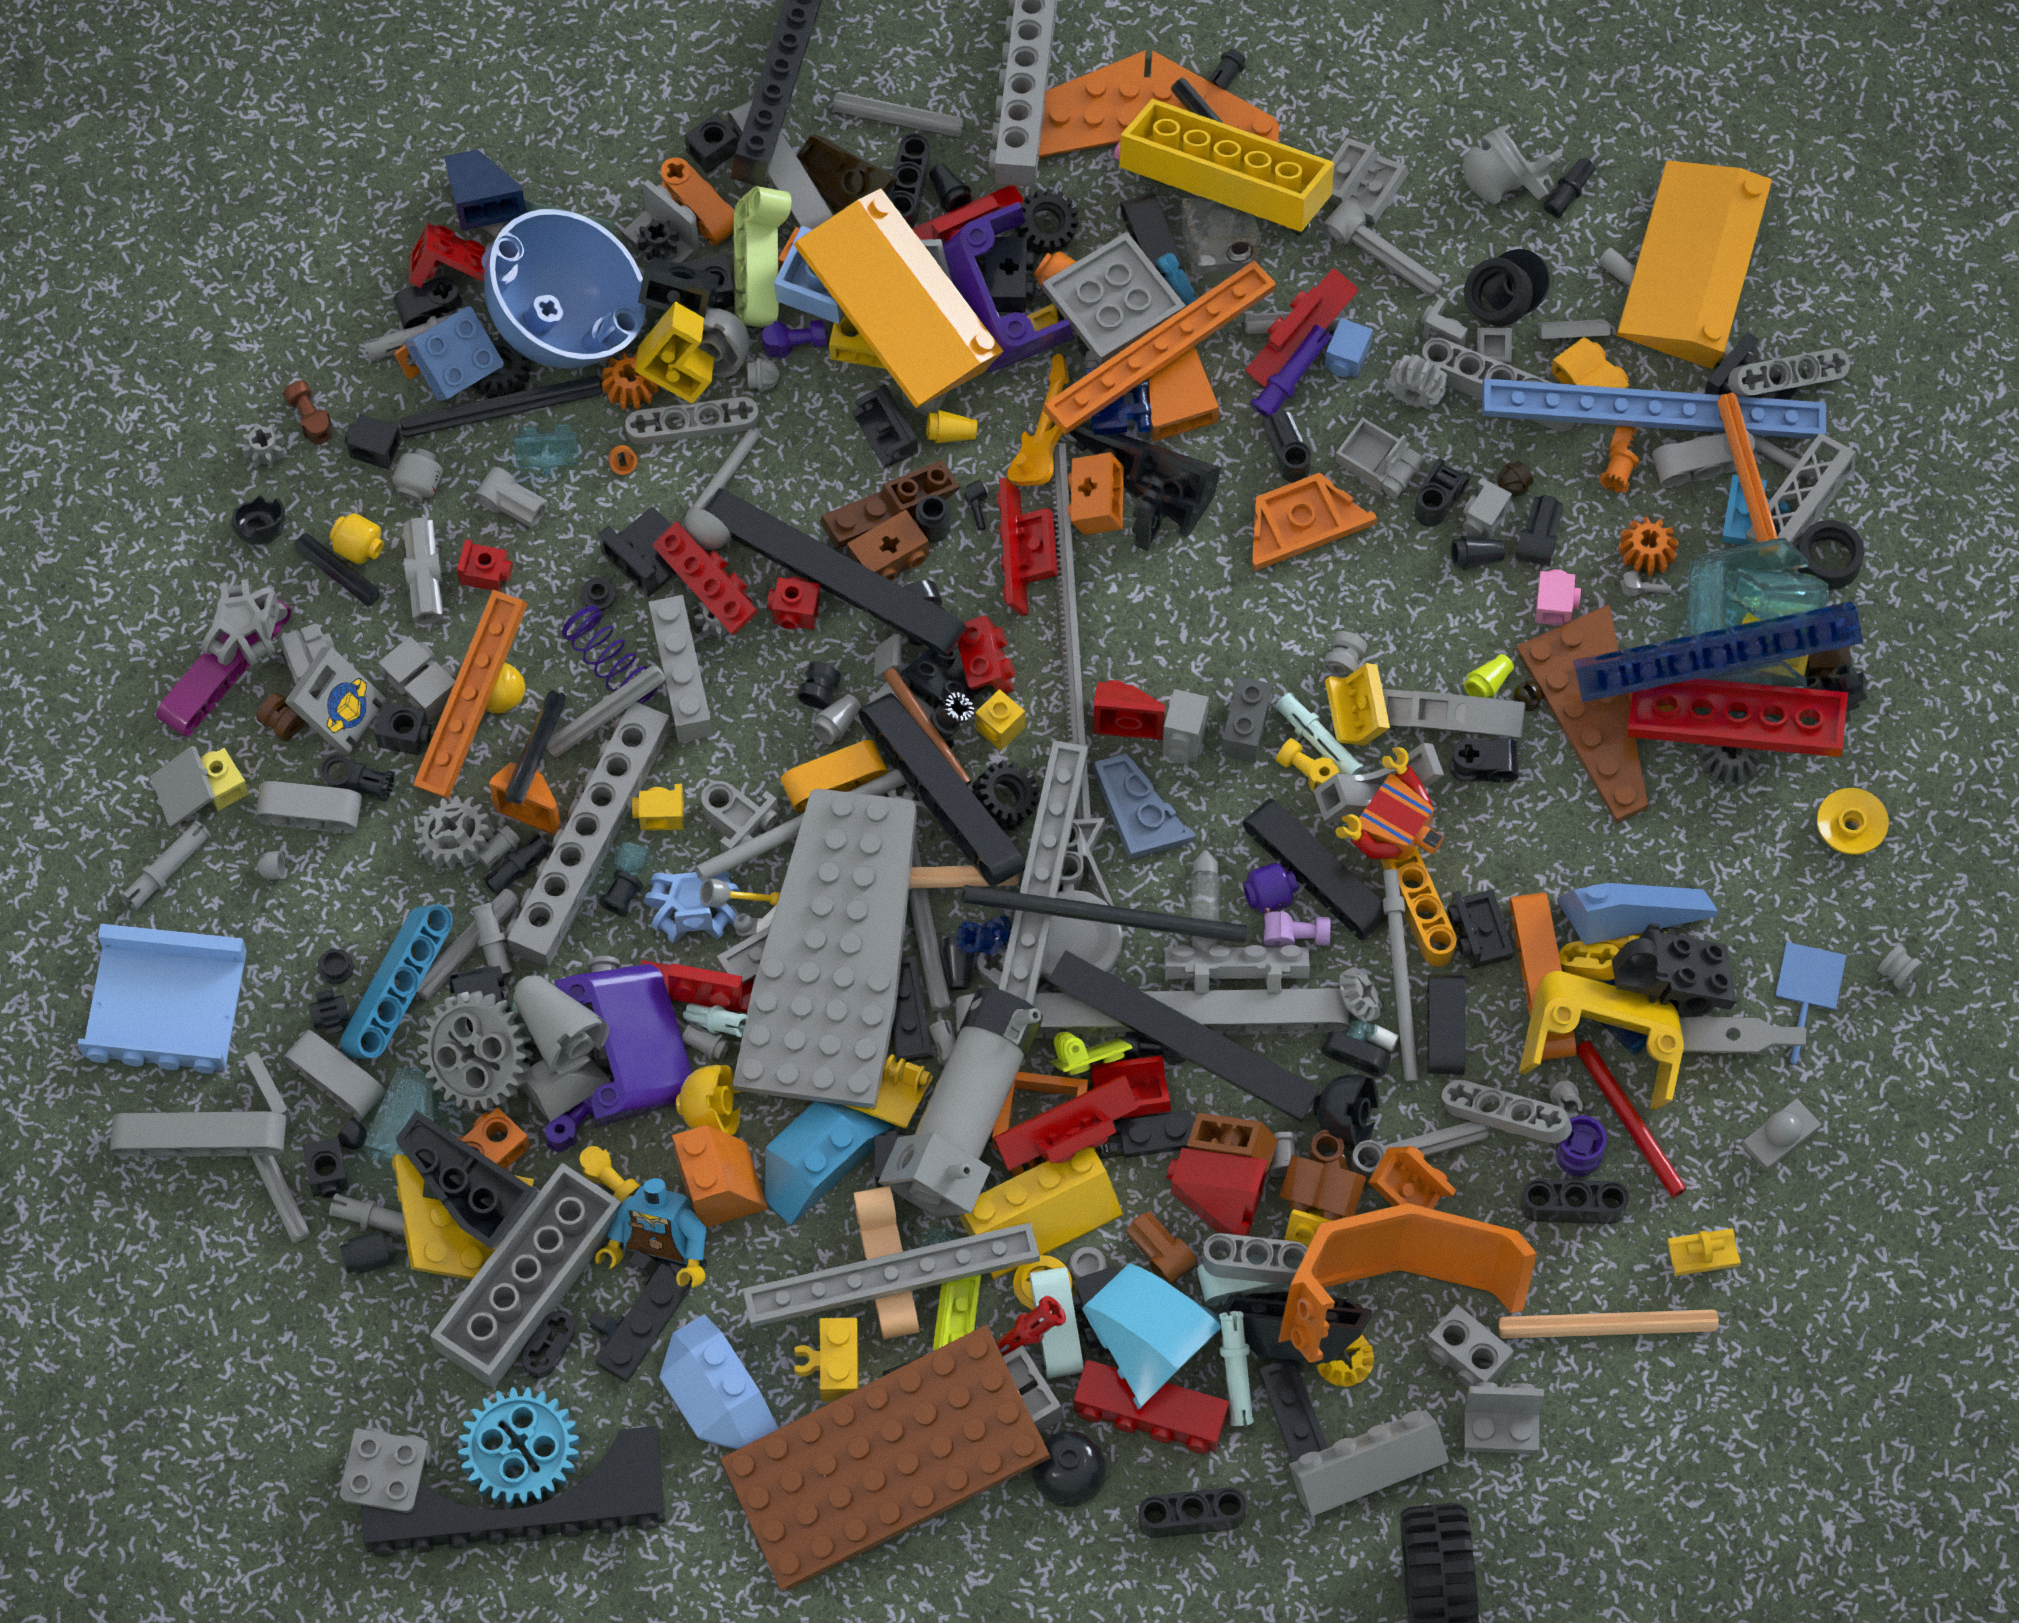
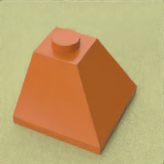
M510 762L494 775L489 782L495 812L555 836L561 828L557 803L543 775L538 770L521 804L517 805L513 801H506V788L516 767V764Z

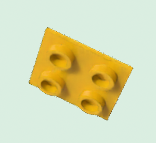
M891 1054L885 1061L876 1109L844 1106L906 1129L933 1076L930 1072L925 1071V1066L920 1067L909 1062L905 1065L906 1060L903 1058L898 1063L895 1062L896 1056Z

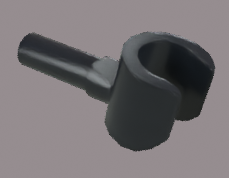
M977 480L966 486L964 496L967 503L971 505L977 530L979 531L986 529L979 501L987 498V492L983 483Z

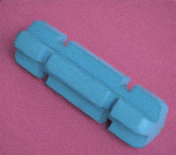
M1167 253L1157 259L1156 264L1161 273L1166 274L1164 279L1186 307L1197 300L1198 296H1193L1195 291L1183 269L1178 268L1179 262L1175 255Z

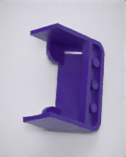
M1019 202L967 223L943 244L944 255L953 285L1003 350L1002 354L985 372L1002 369L1074 339L1068 319L1035 332L1031 320L1022 313L1014 312L999 317L975 260L976 257L991 250L995 242V235L1026 223Z

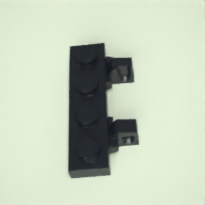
M638 1250L635 1251L629 1260V1267L631 1269L638 1268L645 1277L643 1280L645 1289L626 1317L620 1315L616 1321L611 1317L604 1318L600 1316L597 1309L588 1320L589 1327L602 1335L599 1341L605 1346L596 1360L597 1366L625 1383L629 1382L691 1290V1275L689 1283L685 1286L680 1287L676 1280L677 1273L681 1269L686 1268L688 1264L655 1257L653 1260L648 1255ZM703 1258V1260H699V1266L704 1270L708 1263Z

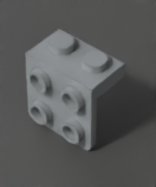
M355 1428L340 1490L341 1499L346 1503L404 1513L411 1512L415 1505L423 1467L429 1468L432 1452L429 1442L415 1435L397 1436L374 1428L367 1430Z

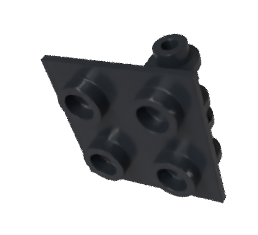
M929 648L901 672V675L904 676L903 681L907 684L909 690L923 697L925 702H928L933 696L931 706L934 708L939 704L940 707L944 706V701L951 693L956 694L958 692L960 695L964 694V699L968 698V702H970L989 686L986 685L975 690L968 686L960 652L955 649L952 650L949 657H945Z

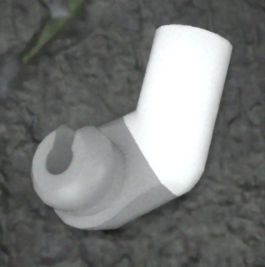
M776 906L762 919L752 918L746 913L737 915L733 921L737 935L747 939L769 927L772 923Z

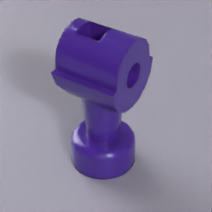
M822 319L810 321L809 328L788 330L783 323L774 321V324L766 326L762 331L763 350L770 357L785 358L791 353L793 346L812 342L816 348L827 346Z
M592 1095L574 1106L566 1115L562 1114L551 1122L548 1120V1124L545 1127L547 1145L551 1150L563 1152L570 1146L574 1147L577 1142V1128L588 1113L593 1115L591 1106Z

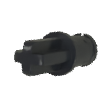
M1586 157L1579 159L1566 177H1561L1558 180V187L1543 204V208L1547 213L1556 218H1561L1574 198L1581 196L1582 187L1596 169V166L1590 159Z

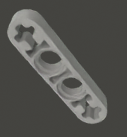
M1833 348L1738 366L1730 372L1728 378L1729 387L1735 395L1747 397L1836 380L1845 377L1848 373L1850 360L1845 351ZM1801 360L1805 361L1809 366L1810 373L1806 379H1803L1798 372V365ZM1836 362V367L1821 370L1820 363ZM1772 366L1777 367L1781 373V379L1777 385L1769 377V371ZM1757 375L1758 382L1743 385L1742 378Z
M737 397L638 410L628 415L625 420V430L631 442L641 445L744 432L753 429L757 425L759 409L753 399ZM740 409H746L748 419H741L739 415ZM723 410H728L729 422L725 423ZM712 412L719 417V420L714 425L706 426L700 422L701 416ZM672 417H679L685 421L684 426L678 430H671L665 424ZM655 419H659L661 431L656 432ZM638 422H644L645 432L638 433Z
M1465 1080L1452 1081L1445 1086L1441 1094L1449 1114L1472 1122L1547 1143L1562 1142L1567 1139L1572 1131V1125L1567 1112L1563 1108ZM1490 1102L1500 1103L1499 1107L1493 1112L1482 1111V1108ZM1520 1111L1531 1112V1115L1524 1121L1513 1120L1514 1116Z

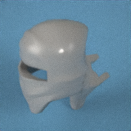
M1508 123L1482 136V149L1474 146L1469 152L1465 153L1462 163L1464 178L1467 185L1480 198L1492 205L1499 203L1502 196L1509 191L1517 190L1522 186H1525L1537 200H1540L1556 188L1549 176V171L1561 158V150L1558 149L1550 155H1543L1535 162H1527L1513 140L1507 135L1512 129Z

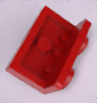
M986 615L964 622L967 629L957 644L968 686L975 690L991 684L997 691L1000 689L1005 694L1013 692L1014 688L1011 679L1015 678V670L1011 660L1005 657L1003 648L1007 647V640L1003 629L996 627Z
M1162 1056L1101 1063L1091 1066L1093 1089L1121 1075L1126 1076L1138 1109L1119 1118L1171 1111Z

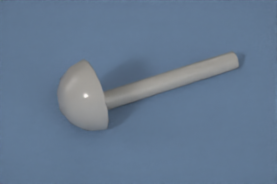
M752 429L746 432L695 504L687 510L681 524L704 550L720 549L731 540V534L723 522L704 509L717 489H723L760 438L759 434Z

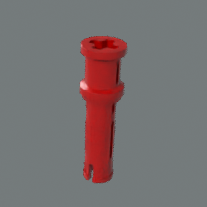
M1044 1296L1040 1299L1039 1305L1028 1314L1023 1313L1018 1316L1015 1327L996 1340L999 1350L1007 1344L1010 1345L1009 1348L1001 1353L1004 1357L1022 1345L1025 1347L1028 1344L1040 1343L1046 1332L1054 1326L1059 1327L1066 1322V1314L1062 1306L1054 1298Z

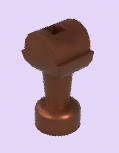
M300 380L290 384L284 390L283 396L289 406L298 408L302 417L300 423L304 438L308 437L316 445L325 444L329 441L332 434L329 413L323 409L317 410L310 401L312 390L306 381Z

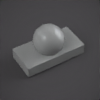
M1796 1098L1783 1110L1771 1115L1764 1125L1742 1142V1146L1765 1171H1768L1817 1132L1822 1124Z

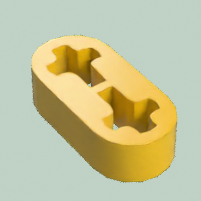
M1582 941L1571 942L1559 951L1561 967L1564 972L1594 980L1614 979L1612 959L1619 952V949L1611 944L1592 943L1585 945Z

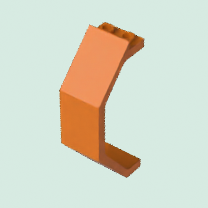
M1409 1203L1321 1223L1291 1282L1278 1343L1291 1340L1294 1347L1303 1354L1309 1363L1322 1360L1323 1353L1319 1349L1320 1340L1328 1336L1327 1330L1330 1327L1325 1317L1327 1309L1334 1308L1335 1304L1324 1288L1392 1271H1405L1493 1293L1510 1313L1523 1311L1537 1253L1516 1230Z

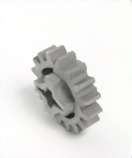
M455 796L450 804L443 798L440 801V808L428 807L431 813L429 817L420 816L419 820L423 827L415 828V833L418 837V840L415 842L428 863L433 861L438 869L446 863L449 870H454L458 862H461L464 868L468 867L467 859L472 857L478 861L480 859L478 851L480 849H489L486 839L493 838L494 834L490 828L493 825L482 804L475 805L470 797L462 803L459 796Z

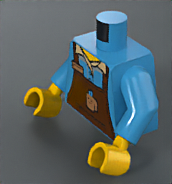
M653 1178L646 1181L643 1186L639 1187L634 1196L627 1197L621 1204L607 1234V1237L610 1238L609 1243L596 1253V1263L600 1264L603 1262L606 1253H609L612 1257L609 1269L619 1264L623 1258L622 1250L619 1247L621 1242L624 1243V1249L638 1250L647 1255L688 1264L686 1268L681 1269L677 1273L676 1280L680 1287L687 1285L690 1275L692 1277V1288L701 1285L706 1277L703 1268L699 1266V1260H703L706 1227L694 1213L690 1200L686 1195L666 1190L665 1182L661 1179Z

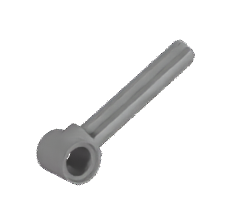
M1346 200L1342 201L1321 225L1323 234L1328 239L1334 238L1337 240V245L1344 246L1347 244L1349 246L1352 242L1427 295L1433 296L1441 288L1442 280L1368 229L1365 226L1366 217L1364 213L1354 203Z
M1470 1121L1388 1145H1383L1381 1141H1362L1355 1147L1348 1162V1169L1351 1172L1365 1176V1182H1368L1388 1147L1412 1146L1420 1150L1424 1157L1486 1140L1488 1138L1486 1125ZM1369 1156L1374 1160L1375 1166L1371 1168L1364 1167L1360 1164L1358 1157Z

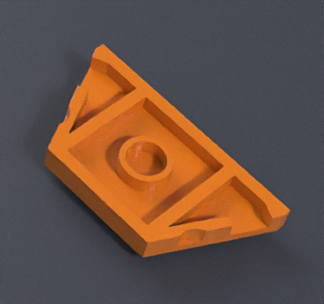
M1321 473L1256 497L1252 568L1255 572L1377 524V517L1372 511L1367 513L1355 504L1353 497L1345 491L1335 488L1333 483Z

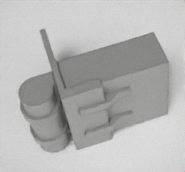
M1362 417L1336 452L1335 463L1364 479L1363 483L1379 493L1384 490L1390 497L1397 498L1407 488L1411 478L1419 472L1424 459L1420 454L1409 448L1410 444L1406 443L1407 436L1402 435L1398 439Z

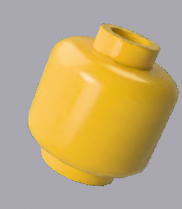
M355 513L346 517L341 516L334 524L329 537L330 541L333 542L332 547L336 554L359 565L366 563L370 558L375 560L384 546V541L380 540V526Z

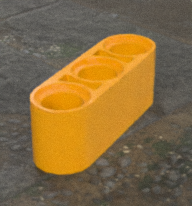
M865 740L794 767L785 772L780 780L794 811L804 812L810 793L814 789L849 792L889 772L873 740Z

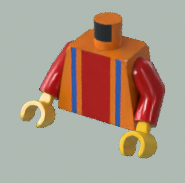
M1400 747L1392 748V751L1397 756V762L1394 763L1390 756H1384L1382 764L1387 769H1395V775L1392 773L1388 775L1359 818L1353 814L1341 817L1342 821L1347 823L1349 830L1344 826L1336 828V835L1342 839L1351 837V843L1370 859L1399 858L1406 860L1416 846L1434 855L1442 844L1444 836L1429 828L1434 814L1432 801L1410 765H1407L1409 759L1407 751Z

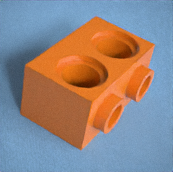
M499 1107L495 1108L491 1113L486 1112L475 1121L473 1129L464 1137H457L505 1170L530 1148L528 1136ZM503 1132L507 1134V1137L501 1142L489 1140L494 1133Z

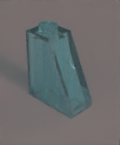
M1738 567L1731 601L1760 620L1822 618L1823 608L1829 600V584L1814 575Z
M397 1068L365 1140L364 1146L367 1156L392 1165V1157L395 1154L405 1155L395 1142V1138L416 1110L436 1123L435 1091L432 1080L425 1077V1072L415 1068H409L408 1071Z

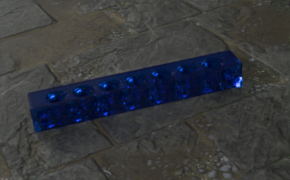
M1850 601L1572 660L1580 698L1582 702H1588L1862 644L1863 638L1857 608Z

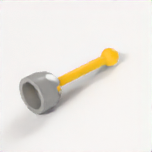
M706 878L700 889L702 905L713 908L722 907L729 898L766 901L776 906L780 896L779 892H772L768 895L730 891L726 882L712 878Z

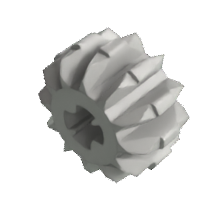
M1403 355L1401 360H1396L1395 365L1390 370L1388 390L1394 394V399L1402 400L1406 406L1413 405L1416 409L1421 407L1431 409L1433 405L1439 404L1440 399L1443 398L1446 391L1447 374L1441 370L1439 364L1431 363L1429 358L1425 360L1418 355H1415L1413 358L1409 355Z

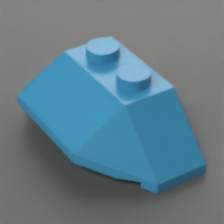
M814 1101L765 1147L766 1204L789 1226H792L875 1148L874 1136H882L885 1132L894 1131L895 1127L889 1122L841 1104Z

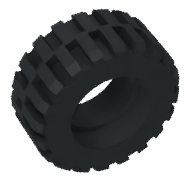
M1459 1503L1407 1507L1401 1512L1400 1527L1409 1623H1479L1475 1561L1467 1508Z

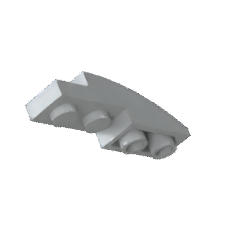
M1382 689L1390 726L1522 738L1526 704L1524 702L1445 693Z

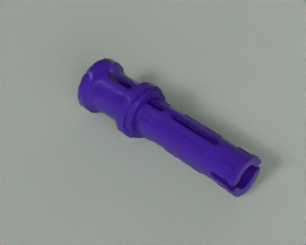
M1314 324L1312 330L1279 373L1268 377V384L1257 399L1253 398L1249 402L1250 406L1257 413L1267 419L1271 414L1278 411L1287 398L1291 399L1293 397L1295 384L1327 342L1332 339L1328 332L1324 334V328Z

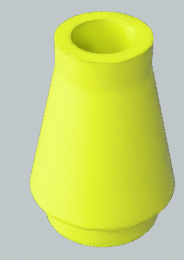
M1499 654L1495 659L1468 673L1467 680L1464 682L1466 693L1469 696L1493 699L1507 676L1514 670L1513 662L1506 655Z

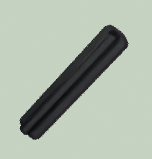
M303 533L296 540L295 548L299 553L365 605L371 606L378 600L380 593L376 586L310 534Z

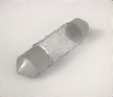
M1204 850L1193 862L1191 918L1219 922L1220 876L1218 875V862L1207 850ZM1192 936V947L1201 952H1208V949L1217 945L1218 942L1217 939Z

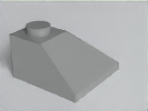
M543 1059L533 1065L531 1070L521 1073L526 1082L519 1085V1087L551 1122L593 1095L598 1087L611 1082L592 1059L574 1072L565 1075H558L555 1071L553 1073Z

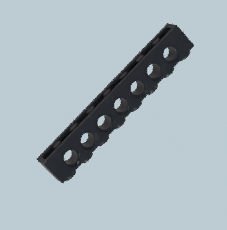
M785 0L736 150L731 179L759 187L764 186L822 0Z

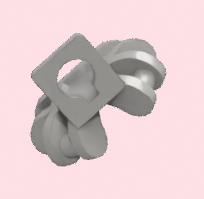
M242 579L241 584L229 586L228 582L220 583L221 598L212 628L208 631L202 642L201 651L207 655L213 653L218 657V662L224 666H227L234 659L238 645L250 666L258 663L257 658L267 653L271 656L276 653L271 642L275 623L284 619L288 611L283 604L278 603L275 591L270 587H266L251 593L249 579ZM223 632L230 636L224 644L220 642ZM256 632L260 641L249 646L244 637Z

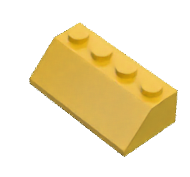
M1087 1146L1075 1152V1156L1066 1162H1054L1051 1164L1046 1161L980 1194L972 1212L960 1214V1220L969 1236L1031 1222L1039 1255H1045L1122 1217L1123 1212L1106 1169L1094 1148ZM1019 1266L990 1272V1275L995 1280L1017 1269Z

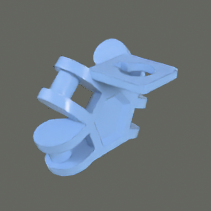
M729 871L712 878L726 882L730 891L740 892L738 886L731 883L728 879L730 877ZM696 872L673 875L654 873L650 884L653 886L652 890L646 893L643 901L649 907L660 909L655 915L651 927L657 932L663 930L667 933L668 940L673 944H676L687 931L705 930L715 939H719L724 934L722 929L728 923L733 924L737 916L733 909L725 903L722 907L714 908L717 914L712 919L710 907H705L701 903L700 889L703 882H701ZM666 890H670L669 895L665 894ZM673 910H676V912L674 913L675 922L672 919H670Z

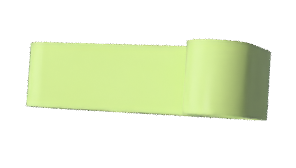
M755 186L737 202L735 207V316L747 326L765 328L768 325L774 324V321H777L779 302L776 300L774 282L778 276V227L787 220L791 210V195L787 191Z

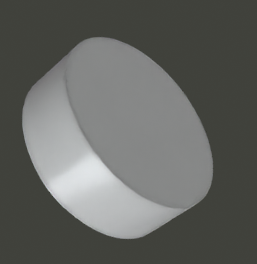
M1093 1247L1078 1249L1070 1259V1273L1074 1279L1106 1269L1105 1256L1101 1251Z

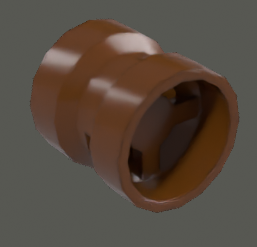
M274 693L263 702L256 718L265 727H272L275 735L286 742L303 727L305 720L285 703L286 698L283 695Z

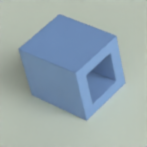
M1341 318L1326 351L1325 367L1329 368L1337 376L1347 377L1349 375L1357 378L1371 347L1373 329Z

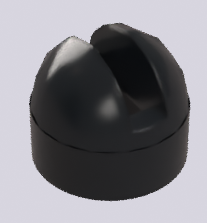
M353 1117L346 1123L337 1137L343 1147L353 1150L359 1149L365 1144L367 1132L362 1123Z

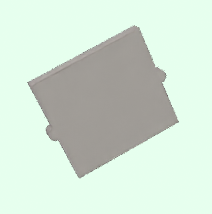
M190 746L150 776L158 796L157 804L161 805L170 828L179 825L215 798L207 778L208 770L204 769L195 746Z

